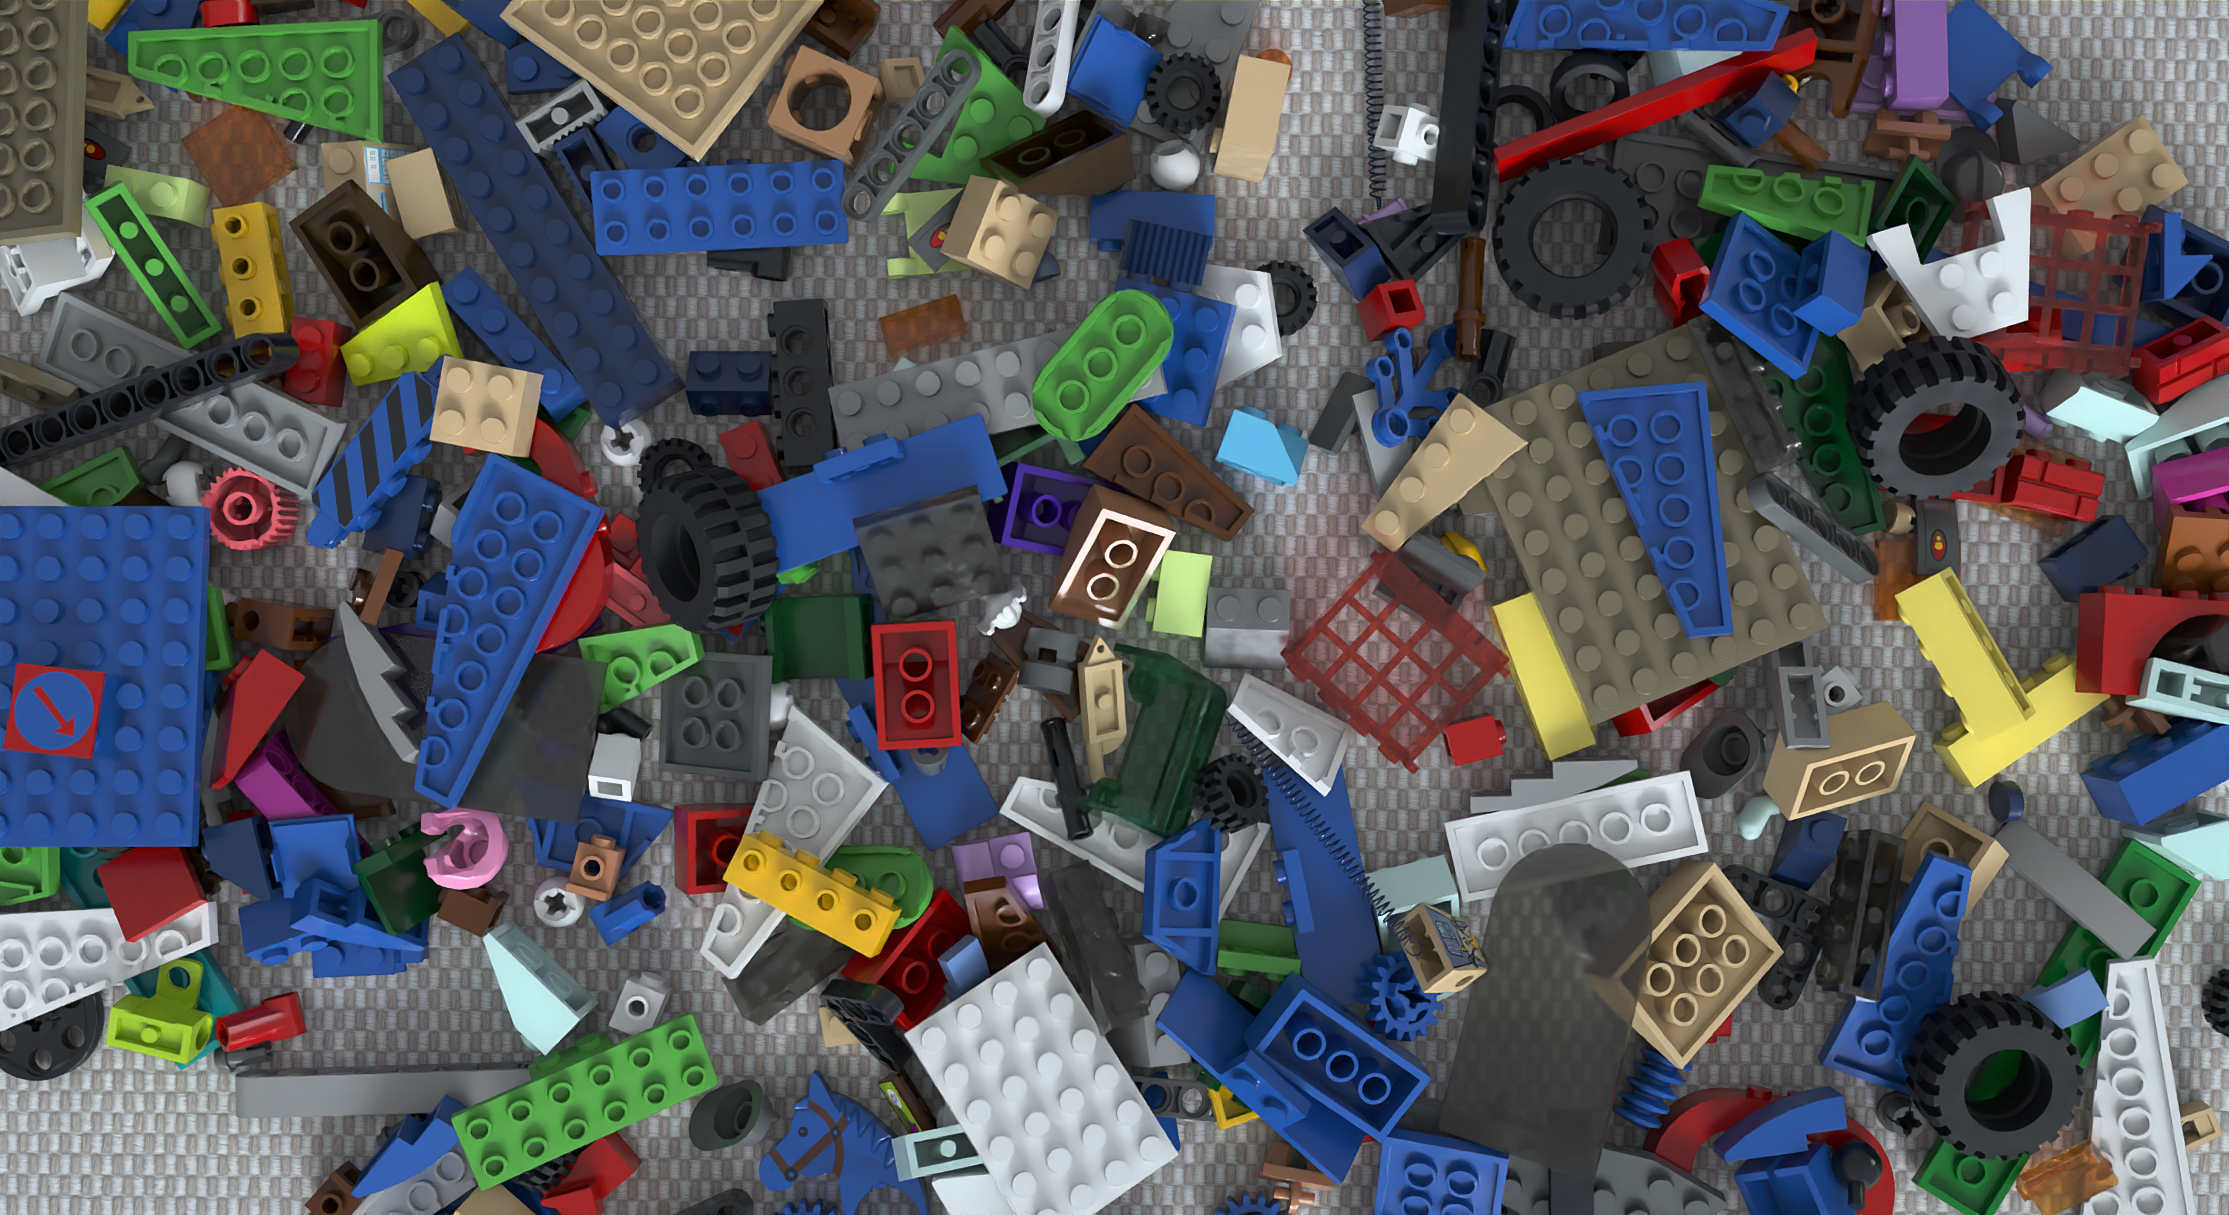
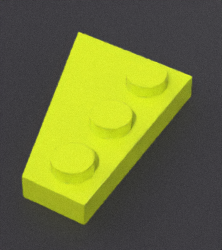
M438 281L425 286L340 347L354 387L401 377L406 372H426L445 353L455 358L464 359Z

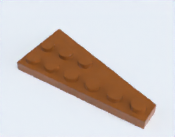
M2168 504L2151 588L2162 589V597H2171L2172 591H2197L2199 595L2228 592L2229 514H2222L2219 508L2203 507L2201 512L2185 511L2182 505Z

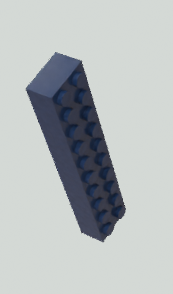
M455 32L387 75L603 423L618 431L626 423L637 419L684 389L686 385L605 256L601 257L596 253V242L545 161L532 151L514 121L518 119L474 48L458 32Z

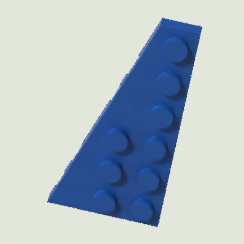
M1519 0L1503 40L1502 49L1772 51L1790 9L1787 6L1770 0Z
M1706 382L1577 392L1575 397L1686 638L1733 634Z
M1928 850L1817 1057L1822 1066L1910 1095L1905 1083L1909 1075L1904 1070L1905 1058L1913 1055L1909 1048L1912 1037L1914 1035L1920 1036L1923 1031L1920 1025L1927 1017L1933 1019L1940 1013L1937 1010L1938 1007L1946 1002L1950 1003L1954 981L1952 973L1954 955L1958 956L1960 946L1957 936L1960 919L1965 916L1972 869L1967 863Z

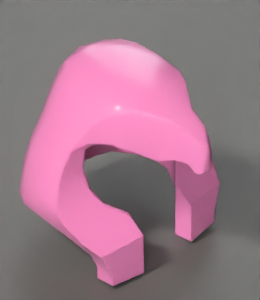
M479 802L459 803L457 808L441 807L432 812L421 814V831L428 835H441L450 826L456 824L464 825L462 831L441 850L423 860L428 876L438 885L459 890L479 887L491 880L507 860L509 851L508 837L502 822L486 804Z

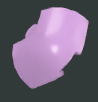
M1029 830L950 844L957 882L964 900L963 882L1005 875L1031 911L1046 908Z

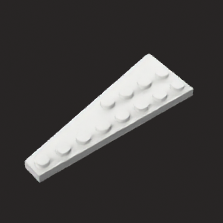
M2151 955L2131 957L2128 961L2121 958L2108 959L2106 962L2103 994L2110 1006L2101 1010L2080 1215H2197L2154 958Z

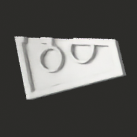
M1245 672L1227 711L1325 797L1332 788L1354 726Z

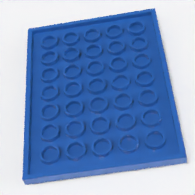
M0 506V847L198 846L210 508L205 506ZM17 663L106 673L93 759L3 749Z

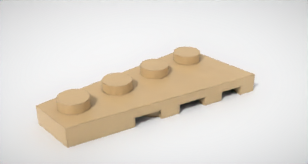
M1459 392L1363 522L1361 528L1390 551L1397 552L1414 533H1420L1437 519L1438 515L1468 493L1467 491L1484 477H1488L1501 466V463L1529 442Z

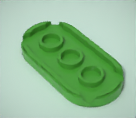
M1135 289L1110 293L1096 304L1042 367L1033 382L1032 402L1034 406L1032 407L1034 415L1039 424L1048 433L1061 439L1080 441L1094 437L1108 426L1170 352L1174 338V326L1171 315L1165 305L1150 293Z
M839 846L823 866L831 872L835 868H839L854 875L857 878L855 884L869 892L872 887H875L893 896L895 899L892 904L900 907L902 911L892 930L906 927L916 921L924 913L932 897L933 876L930 867L920 855L904 846ZM788 914L785 915L787 920L802 929L817 930Z

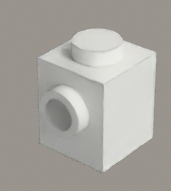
M598 733L588 774L590 796L632 801L641 761L640 739L631 738L622 733L612 735Z
M643 971L641 974H633L626 981L608 1026L630 1035H635L658 1025L673 987L665 985L663 977L651 972Z

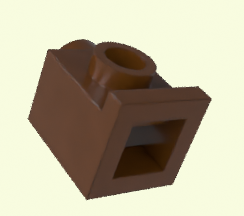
M484 884L476 888L460 890L443 887L437 903L442 906L436 917L474 935L483 937L494 929L510 894L501 891L493 896L489 894L490 889Z
M349 1160L337 1168L306 1202L305 1206L311 1211L308 1215H352L369 1196L357 1198L351 1194L361 1171Z

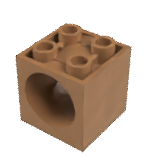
M801 45L797 55L792 53L785 64L783 77L786 80L781 92H775L770 98L766 109V115L769 116L767 122L781 140L826 160H841L844 168L855 172L887 99L878 78ZM829 85L844 89L850 109L841 123L824 131L810 130L801 126L804 125V120L799 111L800 106L811 91Z

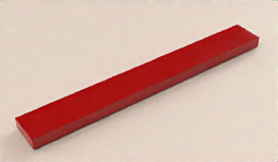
M1812 28L1804 29L1778 39L1772 51L1744 52L1494 148L1493 163L1495 176L1499 183L1523 175L1524 172L1533 166H1536L1538 169L1546 165V160L1558 156L1559 160L1565 159L1748 89L1771 70L1778 76H1782L1814 63L1818 38Z

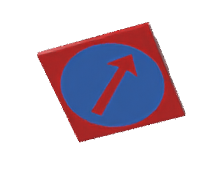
M17 663L3 749L93 759L106 673Z

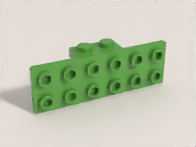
M683 1013L615 1044L611 1043L607 1032L599 1035L598 1033H590L582 1036L572 1047L560 1052L552 1050L546 1056L544 1054L538 1056L534 1061L535 1063L527 1066L532 1080L452 1114V1124L481 1190L491 1188L716 1087L719 1081L692 1013Z

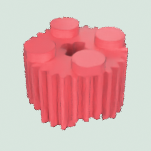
M243 467L228 468V471L223 472L224 476L216 477L217 482L209 484L211 490L205 491L204 498H199V501L203 503L202 506L211 509L210 529H212V532L210 534L218 536L217 541L225 542L224 546L230 547V549L269 550L271 547L279 546L278 542H287L295 534L297 525L294 523V520H299L296 512L300 511V508L296 507L299 499H294L293 497L296 493ZM248 506H252L251 515H248Z

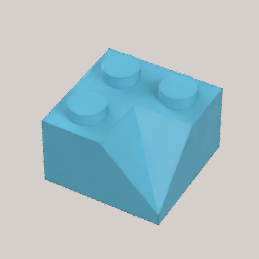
M1244 405L1241 411L1234 409L1228 418L1213 461L1287 489L1296 486L1309 444V440L1301 438L1303 431L1283 423H1279L1278 429H1276L1274 423L1265 420L1267 413Z

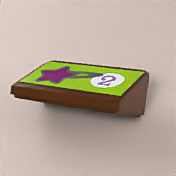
M904 1068L900 1072H892L878 1082L879 1088L908 1134L937 1129L935 1116Z

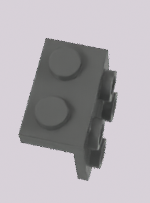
M1414 533L1401 549L1393 553L1372 594L1443 634L1448 630L1464 597L1483 583L1487 573L1479 568L1478 562L1473 558L1463 554L1457 555L1443 547L1442 541L1435 536L1426 533Z

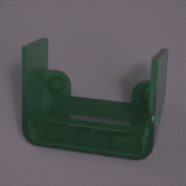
M1115 643L1113 651L1135 664L1128 678V688L1133 700L1141 704L1126 753L1116 780L1108 777L1099 779L1091 788L1088 798L1064 792L1062 801L1097 818L1164 840L1188 825L1194 802L1197 798L1192 792V788L1198 786L1193 782L1194 776L1199 774L1197 771L1209 762L1224 717L1222 710L1227 706V696L1221 686L1169 653Z

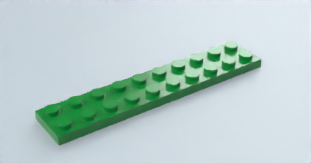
M2126 837L2098 880L2156 929L2152 936L2132 956L2151 955L2153 958L2157 955L2201 884V881L2137 841ZM2073 920L2031 989L2039 984L2048 987L2077 969L2084 967L2090 970L2103 992L2106 962L2108 959L2120 957L2090 930L2084 929ZM2101 1011L2062 1029L2071 1038L2070 1042L2078 1049L2081 1056V1062L2078 1065L2084 1070L2097 1051ZM2005 1049L1990 1054L1965 1093L1964 1099L1968 1101H1982L1993 1098L2005 1091L2015 1080L2020 1070L2021 1050ZM1939 1135L1911 1181L1965 1215H1994L2031 1155L2022 1152L2018 1153L2019 1158L2003 1161L1998 1155H1996V1160L1993 1161L1981 1160L1975 1154L1967 1156L1957 1151L1952 1144H1948Z

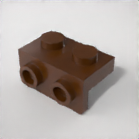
M825 0L802 31L846 61H849L875 31L881 7L873 0Z

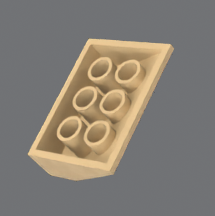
M1684 859L1585 968L1582 974L1615 1012L1675 1067L1683 1069L1784 951L1715 862Z

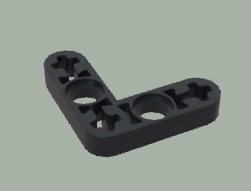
M1737 864L1728 865L1721 871L1729 881L1732 877L1739 878L1743 873L1742 880L1757 888L1754 895L1737 889V892L1751 910L1784 924L1777 939V943L1784 953L1759 980L1757 990L1759 997L1764 1003L1776 1010H1787L1796 1004L1832 926V911L1823 901L1747 867ZM1773 889H1780L1785 896L1784 905L1777 911H1769L1765 906V896ZM1815 909V913L1820 915V919L1817 923L1810 922L1808 924V920L1803 917L1804 912ZM1796 928L1813 936L1811 941L1794 934ZM1792 943H1801L1805 948L1803 960L1798 964H1789L1785 958L1787 947ZM1781 965L1788 971L1796 973L1794 979L1787 974L1785 976V974L1777 971L1779 966ZM1782 983V986L1787 989V993L1785 996L1777 995L1775 998V995L1770 991V987L1773 984L1779 986Z
M832 979L819 995L821 1002L879 1062L895 1072H900L911 1058L912 1052L889 1026L894 1023L904 1010L902 1001L893 992L878 984Z

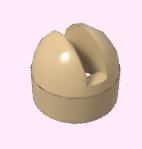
M1889 501L1885 504L1883 512L1887 528L1882 529V532L1892 535H1904L1914 528V525H1911L1910 522L1911 518H1916V514L1911 507L1895 501Z

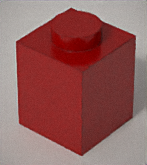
M1413 279L1378 284L1357 304L1369 342L1384 340L1388 332L1398 328H1405L1411 331L1426 317Z
M1484 712L1439 724L1448 761L1455 767L1503 755L1501 744L1506 743V735L1501 720H1495L1493 714Z

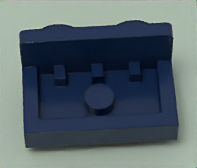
M690 351L685 392L691 413L707 417L717 415H743L746 417L772 415V373L770 366L772 351Z

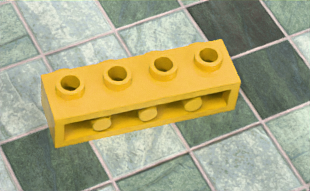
M260 201L212 210L214 223L211 224V235L214 243L220 250L222 263L218 265V274L222 285L227 289L229 304H226L225 312L229 325L234 328L235 339L252 333L285 332L291 335L293 317H296L277 208ZM269 346V355L271 357L272 352Z
M761 829L760 833L744 834L722 878L723 880L869 958L880 954L902 911L900 907L892 904L895 899L893 896L875 887H872L870 892L855 884L857 878L842 869L835 868L833 872L818 865L821 860L818 856L806 850L798 848L796 853L782 846L783 838L768 830Z

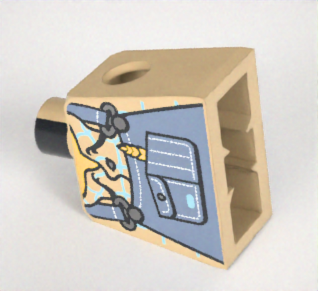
M1421 903L1398 921L1405 920V923L1397 932L1410 927L1402 938L1415 933L1414 937L1406 944V949L1411 954H1418L1421 948L1417 940L1422 945L1423 950L1419 956H1411L1405 949L1404 951L1423 993L1458 992L1487 971L1486 952L1478 947L1464 920L1426 903ZM1403 931V932L1397 934V935H1398V938H1399L1405 931ZM1410 937L1401 941L1402 946Z

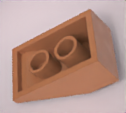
M1093 483L1075 516L1048 602L1049 609L1121 631L1176 533L1168 513L1145 500Z

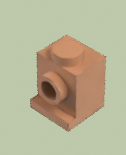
M592 834L591 839L585 838L579 841L569 882L566 883L564 891L604 902L613 897L627 848L615 845L616 839L600 834ZM590 860H595L599 863L600 872L598 874L591 873L588 870Z

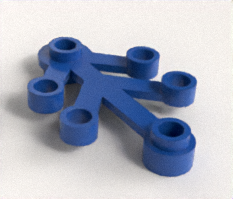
M1448 324L1435 329L1431 333L1427 341L1429 351L1414 374L1410 350L1413 340L1409 331L1405 328H1398L1385 335V347L1390 354L1395 355L1399 396L1396 401H1394L1391 377L1394 374V365L1390 358L1382 355L1367 362L1366 374L1370 381L1376 383L1379 406L1372 416L1371 427L1374 437L1382 446L1387 448L1398 446L1408 436H1418L1424 441L1430 432L1429 426L1432 430L1440 418L1436 415H1430L1421 419H1409L1408 413L1412 407L1436 408L1438 412L1443 414L1459 393L1453 387L1439 391L1424 390L1442 361L1454 357L1456 325Z

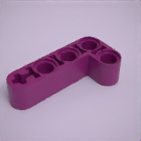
M282 729L253 750L233 778L240 790L269 820L341 814L297 767L303 760L302 743L293 733ZM357 831L362 859L373 853L370 849L371 845Z

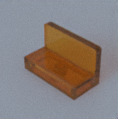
M2089 1138L2021 1172L2016 1179L2015 1188L2025 1202L2032 1199L2042 1215H2056L2118 1184V1177L2094 1142Z

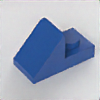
M2181 212L2162 213L2143 218V302L2173 298L2213 257V255H2181V247L2185 241V229L2181 224Z

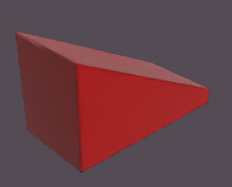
M597 1180L547 1193L540 1200L541 1206L583 1215H601L604 1211Z

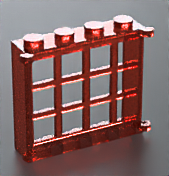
M1986 200L1966 203L1959 254L1977 249L1981 219L1991 220ZM2031 205L2030 225L2055 227L2050 257L2029 255V265L2049 267L2044 297L2029 296L2028 305L2042 307L2038 337L2006 333L2007 327L1997 329L1996 332L1990 331L1968 339H1970L1971 343L1978 342L1988 347L1992 354L1998 356L2001 362L2025 364L2024 367L2028 369H2043L2045 367L2069 369L2068 373L2086 375L2090 372L2109 374L2108 380L2115 381L2129 376V368H2140L2142 360L2141 358L2130 356L2149 234L2151 232L2161 233L2163 223L2155 221L2139 223V217L2126 214L2112 215L2111 219L2094 218V212L2080 209L2068 210L2067 215L2050 213V207ZM2065 229L2097 232L2092 262L2060 259ZM2107 233L2130 236L2126 266L2103 264ZM2059 268L2091 272L2086 302L2054 299ZM2101 273L2124 276L2119 306L2097 304ZM2053 308L2084 312L2080 342L2048 338ZM2095 313L2118 316L2113 346L2090 343Z
M1384 546L1379 552L1375 549L1369 555L1372 560L1288 650L1284 647L1280 651V655L1289 662L1287 668L1300 681L1305 683L1310 679L1321 689L1317 695L1330 708L1336 710L1340 706L1351 717L1347 722L1360 735L1366 737L1370 733L1381 743L1378 750L1390 762L1396 765L1400 760L1412 774H1415L1420 767L1414 763V760L1497 672L1504 678L1511 673L1505 667L1510 658L1501 648L1498 649L1474 624H1470L1444 597L1439 596L1414 570L1409 569L1392 551ZM1374 574L1397 594L1377 617L1354 597ZM1403 601L1426 620L1406 643L1383 623ZM1347 603L1370 623L1350 646L1327 626ZM1432 627L1455 646L1435 669L1412 650ZM1376 630L1382 633L1399 649L1379 672L1356 652ZM1320 632L1343 651L1324 674L1301 655ZM1463 653L1481 670L1459 692L1441 675ZM1405 656L1428 675L1408 698L1386 679L1387 675ZM1350 658L1372 677L1370 682L1353 700L1330 681ZM1436 682L1453 699L1432 720L1415 703ZM1379 684L1402 704L1382 726L1359 707ZM1409 710L1426 728L1405 748L1388 732Z

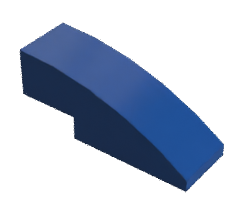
M313 878L295 889L289 927L313 935L364 946L422 951L427 947L430 917L399 935L391 936L386 931L362 885L349 891L323 880Z
M1825 1086L1778 1099L1752 1112L1730 1127L1713 1142V1150L1725 1162L1808 1151L1806 1134L1847 1129L1843 1095L1832 1087Z
M445 1095L423 1122L408 1114L362 1168L351 1194L360 1198L383 1191L410 1179L430 1167L448 1153L459 1141L451 1121V1116L467 1107L450 1096Z

